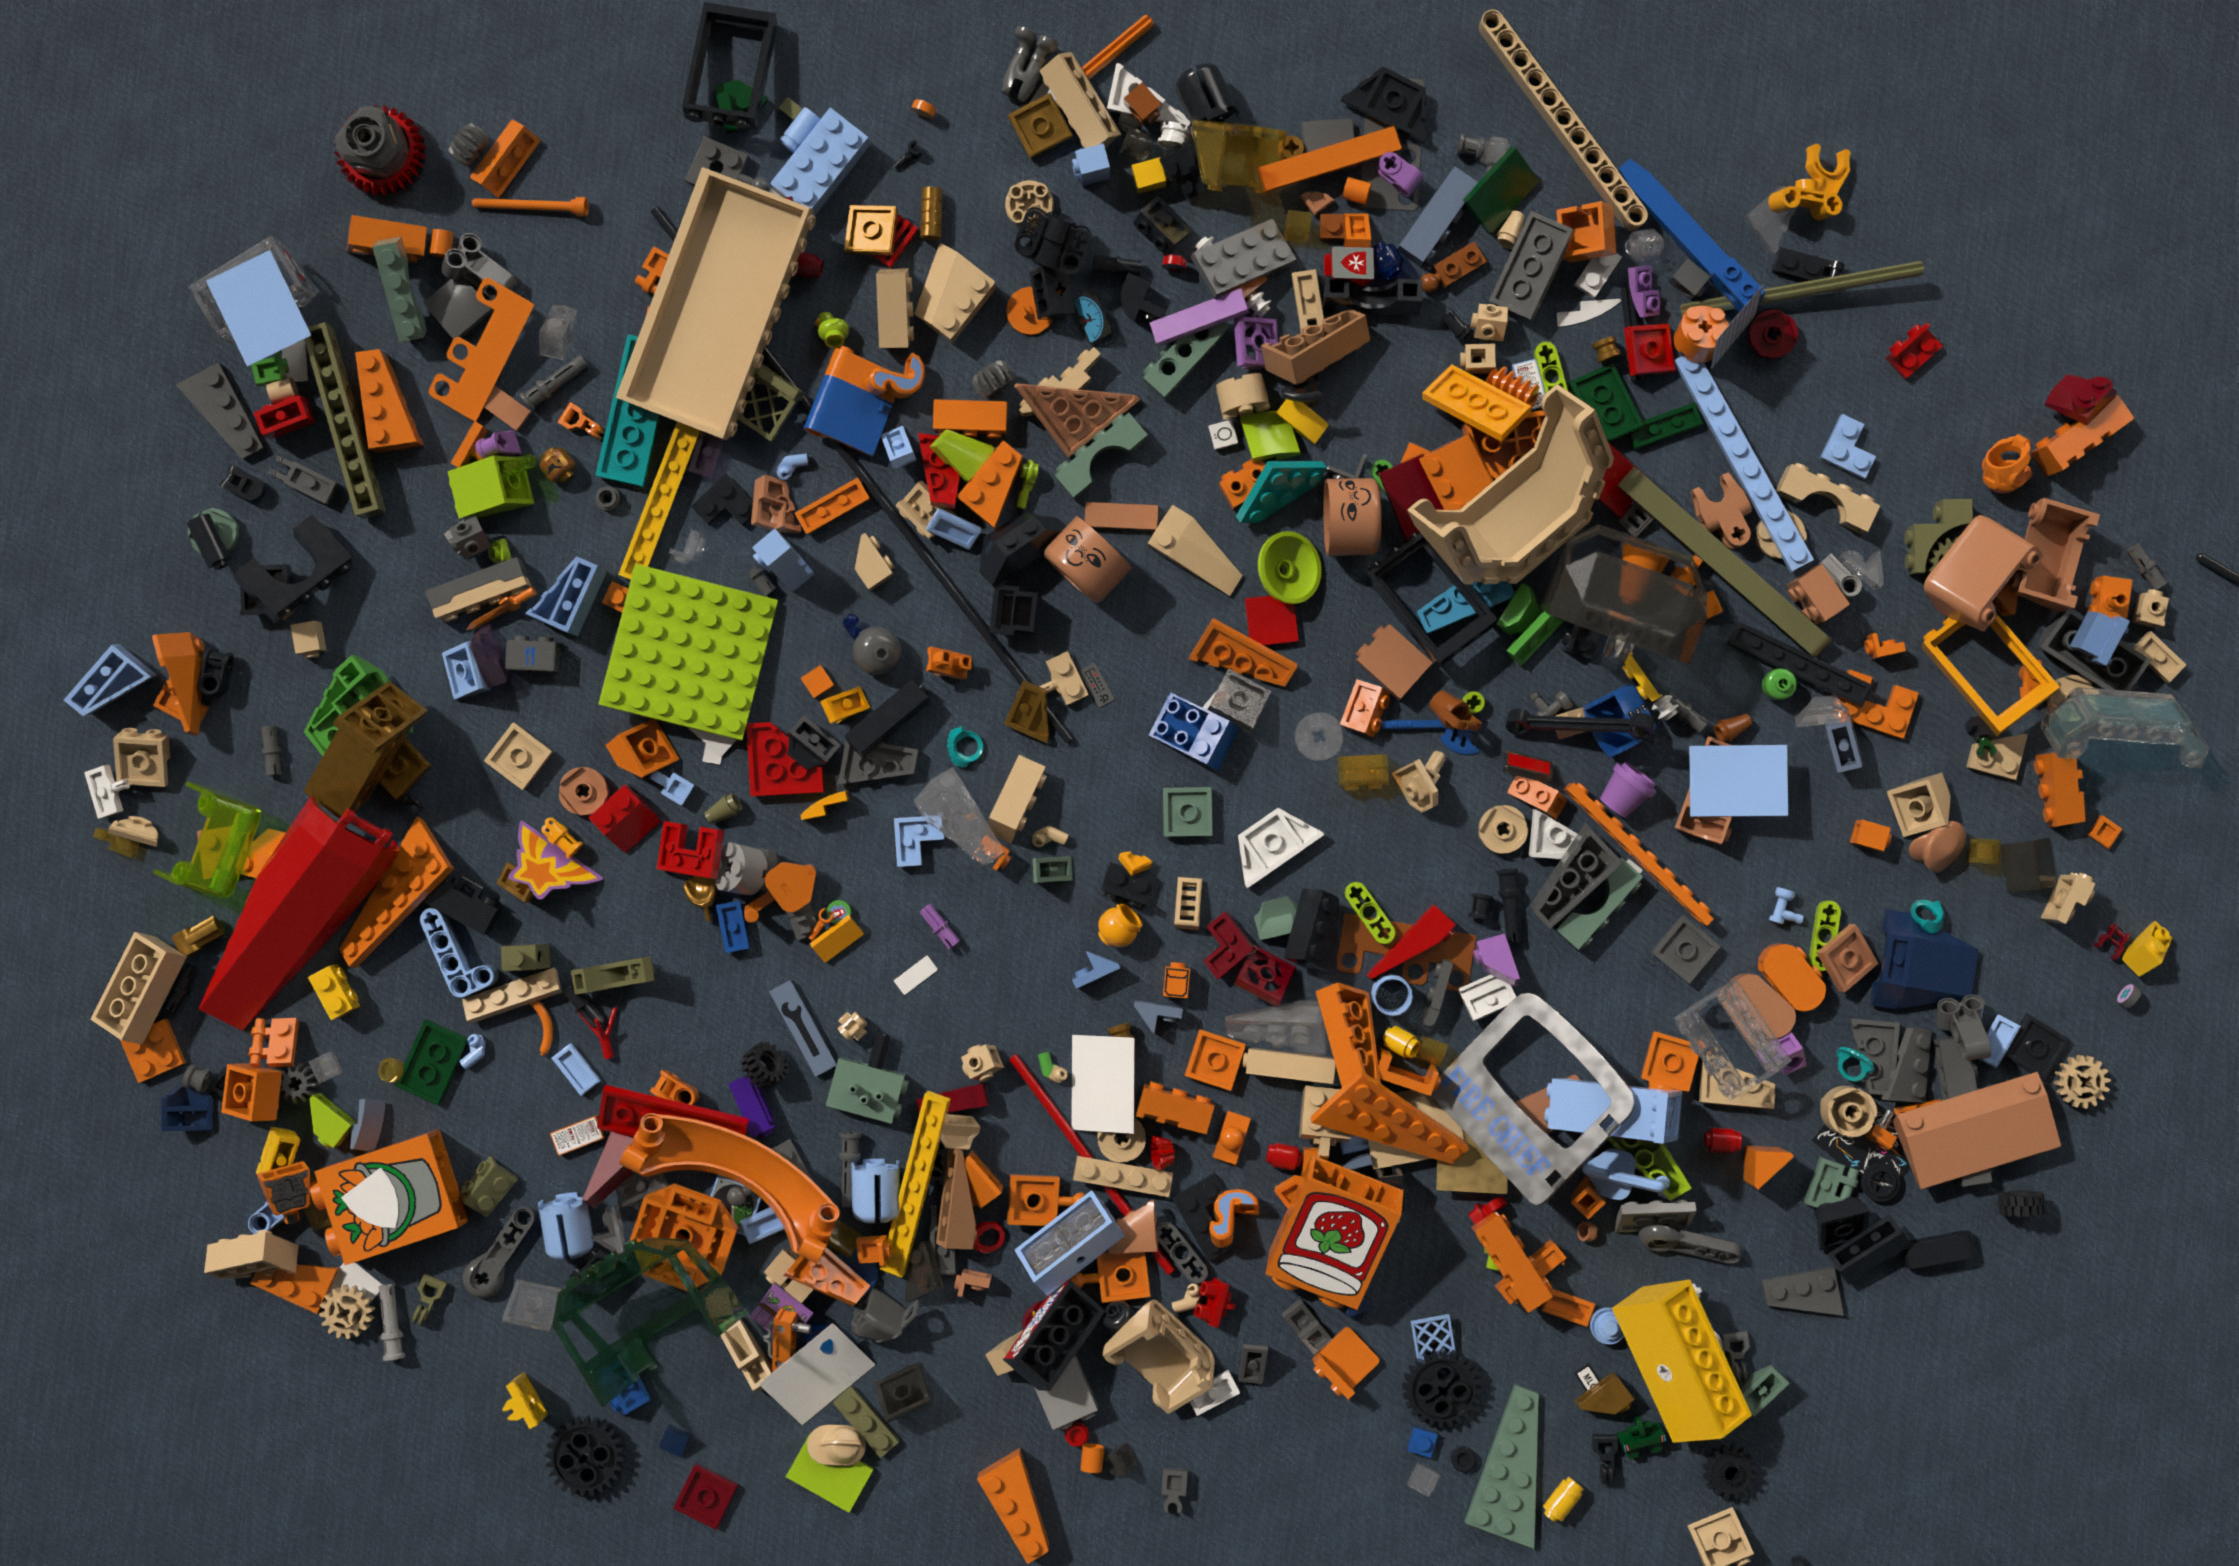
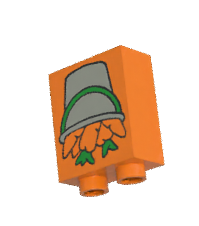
M440 1129L314 1171L317 1181L310 1183V1193L318 1210L327 1209L332 1227L325 1231L328 1249L334 1257L342 1255L344 1265L459 1228L469 1222ZM379 1168H382L395 1188L398 1199L396 1228L379 1227L367 1223L357 1217L341 1197Z

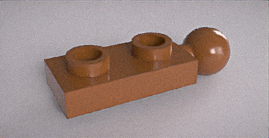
M1475 241L1432 267L1435 274H1424L1420 279L1422 280V290L1427 293L1434 292L1438 288L1439 282L1446 288L1485 265L1487 261Z

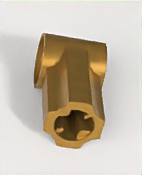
M212 916L194 927L186 928L174 934L171 938L178 951L188 958L201 951L206 944L224 935L225 931L221 921L216 916Z

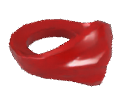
M982 1222L976 1225L977 1238L973 1244L975 1250L981 1253H991L1001 1247L1004 1242L1005 1232L1000 1224L996 1222ZM993 1228L999 1232V1239L995 1244L990 1246L980 1244L979 1236L984 1231Z

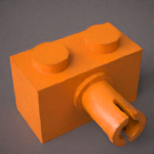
M2104 575L2096 577L2090 587L2092 601L2087 612H2100L2110 618L2119 616L2127 619L2132 580Z

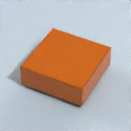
M822 665L801 677V680L814 699L835 686Z
M2100 815L2087 833V836L2105 849H2110L2123 829L2105 816Z

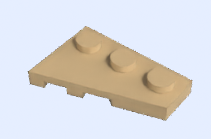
M1703 1053L1701 1055L1699 1103L1774 1109L1775 1084L1766 1080L1762 1082V1078L1734 1068L1725 1062H1720Z

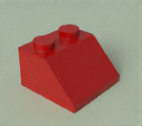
M623 785L588 817L603 835L624 853L631 850L662 821L630 785Z

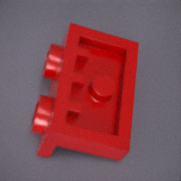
M1928 322L1922 326L1916 324L1906 333L1909 337L1904 342L1898 340L1888 349L1891 353L1885 359L1904 380L1943 347L1928 330L1930 327Z

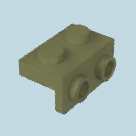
M489 1156L486 1161H483L478 1166L475 1175L463 1184L460 1195L464 1204L488 1217L518 1179L516 1175L498 1165L495 1158Z

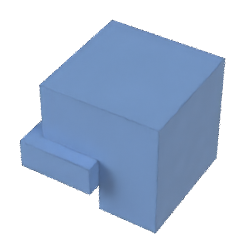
M2088 611L2070 647L2092 657L2091 661L2107 666V664H2111L2113 661L2110 658L2122 635L2128 633L2129 629L2127 626L2130 621L2119 616L2110 618L2100 612Z

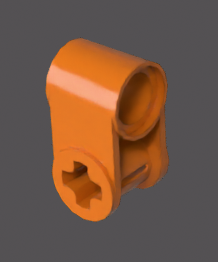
M661 1069V1076L655 1087H651L650 1092L660 1098L685 1103L681 1099V1094L686 1090L691 1094V1101L688 1104L696 1105L699 1100L698 1090L681 1080L677 1075Z

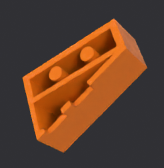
M2081 749L2035 755L2034 770L2040 779L2038 791L2044 801L2043 818L2048 823V827L2085 822L2084 792H2079L2078 779L2083 778L2081 769L2077 770L2076 758L2081 756Z

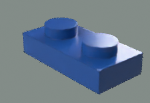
M741 900L716 905L725 953L750 948Z

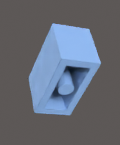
M1104 143L1075 151L1076 159H1072V167L1075 179H1080L1082 186L1110 179V166Z

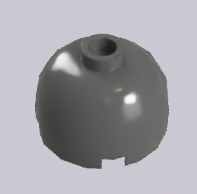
M881 626L869 627L862 630L854 641L852 656L855 663L864 672L872 675H883L892 671L898 665L901 658V645L897 636L890 630Z

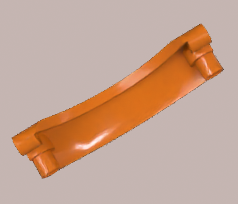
M654 1113L644 1115L639 1129L633 1138L632 1145L629 1144L619 1162L620 1165L645 1177L675 1170H698L722 1175L739 1182L760 1196L774 1211L785 1229L792 1251L816 1264L819 1263L826 1250L827 1243L840 1214L838 1207L806 1174L787 1159L743 1134L699 1120ZM646 1127H651L654 1131L647 1130ZM822 1216H827L831 1220H826Z

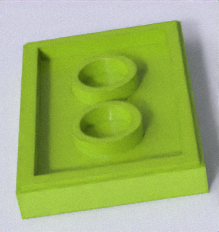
M808 1436L786 1478L849 1513L874 1468L862 1461L846 1466L818 1463L808 1453Z

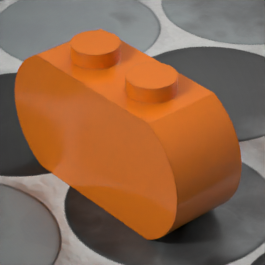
M1781 943L1772 944L1765 948L1759 956L1758 970L1773 989L1794 1009L1809 1011L1819 1006L1826 993L1825 983L1821 980L1823 977L1822 973L1814 965L1811 967L1807 963L1806 959L1808 957L1800 947L1795 948L1792 945Z

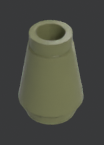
M725 794L704 814L712 825L739 815L742 805L735 794Z

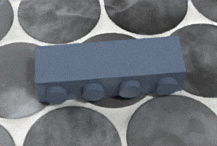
M1454 166L1405 236L1397 251L1420 267L1424 261L1429 264L1437 252L1434 250V247L1438 241L1443 244L1451 232L1447 228L1452 222L1457 224L1462 217L1464 211L1461 208L1465 204L1463 199L1478 182Z

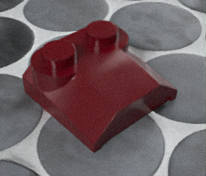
M2067 374L2052 389L2045 401V406L2088 425L2116 397L2117 390L2112 388L2111 380L2102 376L2087 379Z

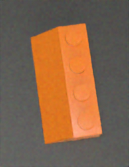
M1470 433L1427 453L1419 459L1444 510H1460L1494 481Z

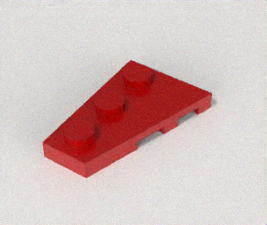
M918 433L931 506L955 509L961 476L950 464H945L930 448L939 436Z

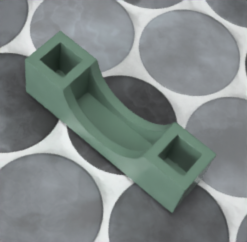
M402 236L379 240L372 247L398 340L403 342L423 338L428 330L422 308L417 304L411 288L408 258Z
M1130 413L1125 416L1120 414L1111 422L1113 426L1105 432L1103 429L1093 437L1095 442L1089 447H1086V445L1082 446L1074 453L1076 458L1070 463L1066 460L1056 468L1058 473L1055 474V479L1073 500L1092 486L1090 467L1097 455L1109 449H1118L1130 454L1148 439V434Z
M1622 857L1619 858L1623 863L1604 880L1605 897L1601 905L1596 910L1587 914L1569 912L1553 928L1574 949L1586 948L1593 940L1591 935L1597 929L1599 931L1602 930L1609 922L1607 917L1613 911L1616 913L1625 904L1623 899L1629 892L1633 894L1641 886L1639 881L1643 876Z

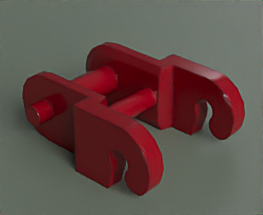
M2116 923L2110 925L2107 933L2101 934L2097 939L2099 942L2094 944L2096 948H2099L2106 939L2116 945L2115 955L2110 957L2113 961L2123 952L2125 948L2122 946L2126 941H2129L2130 933L2124 934L2117 929L2118 924ZM2113 933L2121 937L2119 942L2111 937Z

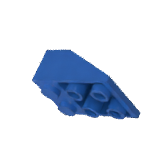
M1170 692L1149 736L1218 771L1240 728L1231 721Z

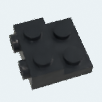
M1192 137L1182 142L1181 148H1177L1174 145L1163 151L1165 156L1159 159L1169 181L1176 179L1186 200L1226 182L1205 137L1196 141Z

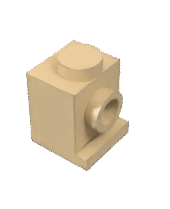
M1466 344L1465 353H1460V367H1465V371L1469 374L1490 373L1496 368L1495 344ZM1479 359L1481 363H1473V360Z
M2151 589L2147 593L2138 594L2132 623L2153 628L2165 626L2164 618L2169 598L2162 597L2163 592ZM2153 603L2156 604L2154 611L2152 610Z

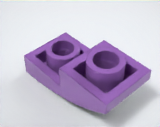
M1651 266L1628 268L1630 291L1639 316L1660 315L1659 290H1652Z

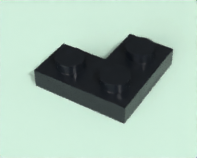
M725 474L691 507L708 525L727 509L743 526L752 518L753 501Z

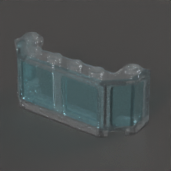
M2077 687L2070 691L2071 696L2058 704L2054 701L2046 707L2040 728L2058 758H2077L2085 752L2089 739L2179 745L2181 748L2179 757L2182 764L2189 768L2202 769L2209 750V746L2172 694Z

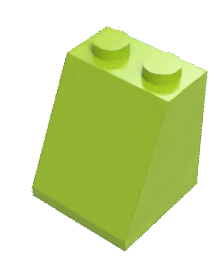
M493 455L447 471L459 519H470L475 516L479 518L534 504L523 457Z

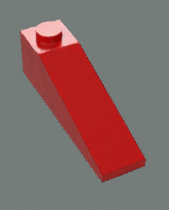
M1432 904L1374 965L1366 976L1372 979L1438 944L1441 940L1446 942L1455 933L1453 928L1456 924L1438 907Z

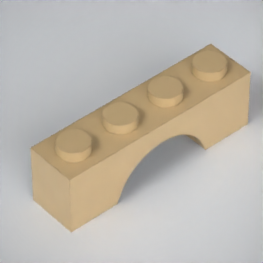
M1795 463V465L1791 464L1786 467L1775 490L1778 496L1795 504L1802 501L1808 495L1819 494L1826 496L1838 508L1840 525L1861 535L1869 531L1880 505L1874 503V498L1865 494L1859 496L1852 492L1853 489L1844 484H1839L1838 486L1830 482L1831 479L1823 474L1818 473L1815 475L1808 472L1809 468L1802 464Z

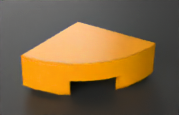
M1122 852L1119 854V861L1131 876L1151 868L1153 863L1144 855L1141 857L1131 854L1132 852Z

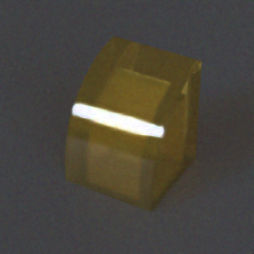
M1288 210L1284 239L1286 241L1308 243L1312 213Z
M1970 839L1969 863L1999 865L2000 840Z
M1422 1035L1420 1049L1414 1058L1439 1066L1445 1056L1448 1044Z

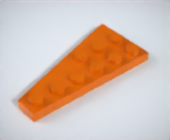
M416 817L399 846V854L379 880L339 949L349 967L356 969L454 870L422 818Z
M1359 1071L1310 1117L1313 1124L1453 1164L1469 1150L1466 1141L1363 1071Z

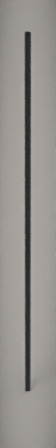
M658 206L653 208L651 214L674 242L678 231ZM765 345L762 354L769 365L778 375L800 389L772 351ZM804 395L803 399L798 402L809 414L813 404ZM827 437L1020 685L1023 680L1030 682L843 443ZM1047 704L1049 723L1064 742L1068 743L1073 739V736Z

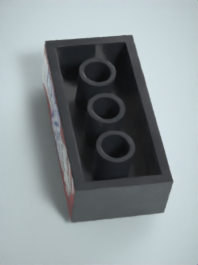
M1068 1280L1047 1296L1003 1360L1037 1390L1050 1391L1105 1313V1310L1071 1280Z

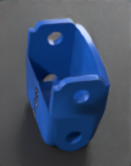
M1629 683L1583 706L1585 717L1630 719L1636 713H1645L1651 716L1637 687L1630 686ZM1591 731L1595 740L1608 757L1617 755L1642 741L1631 737L1629 733Z

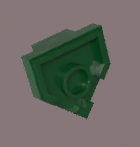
M740 80L715 85L719 108L748 112L752 93L750 86ZM765 95L763 96L761 109L768 101ZM725 125L727 134L741 131L736 126Z

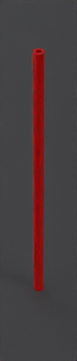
M1017 1053L1009 1058L1015 1069L1081 1157L1094 1159ZM1102 1185L1124 1217L1132 1211L1115 1187ZM1159 1246L1156 1252H1151L1167 1275L1175 1270Z

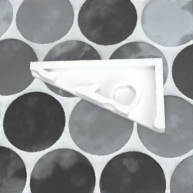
M1119 63L1116 64L1107 111L1133 116L1124 105V97L1142 81L1131 75ZM1148 88L1161 103V115L1155 121L1166 122V124L1170 121L1181 123V126L1184 127L1186 125L1190 126L1191 122L1183 113L1175 110L1165 102L1164 98L1151 88Z
M1533 809L1529 856L1561 859L1577 836V833L1537 809Z

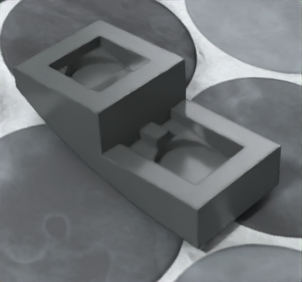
M1301 1299L1281 1313L1313 1355L1332 1340L1331 1336Z

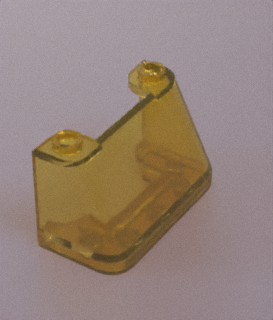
M1205 120L1192 121L1191 131L1203 184H1207V189L1222 191V187H1227V185L1254 187V192L1268 194V192L1264 191L1257 169L1261 166L1283 160L1287 131L1249 124Z

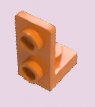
M1521 772L1517 773L1507 791L1508 794L1540 809L1555 820L1568 800L1558 790Z

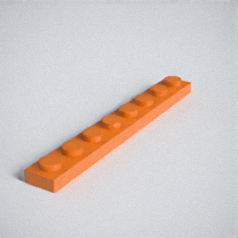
M1569 783L1563 789L1701 925L1708 926L1713 920L1709 915L1711 910L1702 902L1698 904L1692 898L1694 894L1689 888L1674 881L1676 876L1668 868L1663 870L1657 864L1658 858L1650 851L1645 852L1640 847L1641 842L1633 834L1628 836L1622 830L1623 824L1615 817L1610 818L1605 813L1607 809L1598 800L1593 802L1587 796L1589 791L1582 784Z

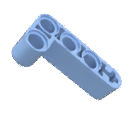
M435 908L426 909L422 912L420 916L422 928L449 990L454 996L464 997L472 995L494 985L498 981L499 972L493 965L470 968L448 915ZM433 915L438 916V919L435 920V923L430 922V919L433 918ZM441 927H443L444 929L442 931L434 932V930H437ZM441 935H445L448 938V945L445 948L439 944ZM451 957L456 958L458 961V967L455 970L449 967ZM484 969L490 973V980L487 983L482 981L480 976ZM461 979L465 980L468 984L466 992L460 991L458 987Z

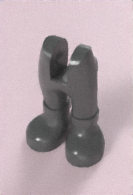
M1017 26L1015 36L1019 40V47L1016 48L1015 55L1005 73L1002 94L1009 97L1016 80H1021L1023 84L1017 100L1024 103L1036 86L1040 70L1046 61L1045 57L1057 50L1058 42L1048 36L1040 35L1026 71H1023L1037 35L1028 28Z

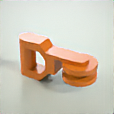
M571 402L557 421V423L570 431L584 430L588 423L591 428H585V431L599 440H602V437H600L601 433L605 435V431L602 430L603 427L587 418L585 411ZM578 412L579 420L573 425L568 424L574 413Z

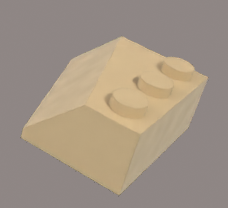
M939 243L914 315L953 344L996 290V282L958 252Z

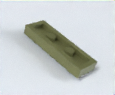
M852 1385L833 1401L837 1409L880 1458L899 1442L898 1437Z

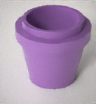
M1624 761L1623 764L1617 762L1613 767L1614 772L1600 799L1613 811L1626 818L1649 797L1653 798L1657 791L1654 789L1656 784L1633 765Z

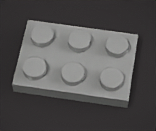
M1677 1200L1673 1203L1652 1201L1648 1204L1627 1202L1621 1205L1614 1223L1616 1233L1639 1232L1643 1228L1653 1225H1663L1675 1230H1689L1696 1213L1695 1202H1687L1686 1200Z

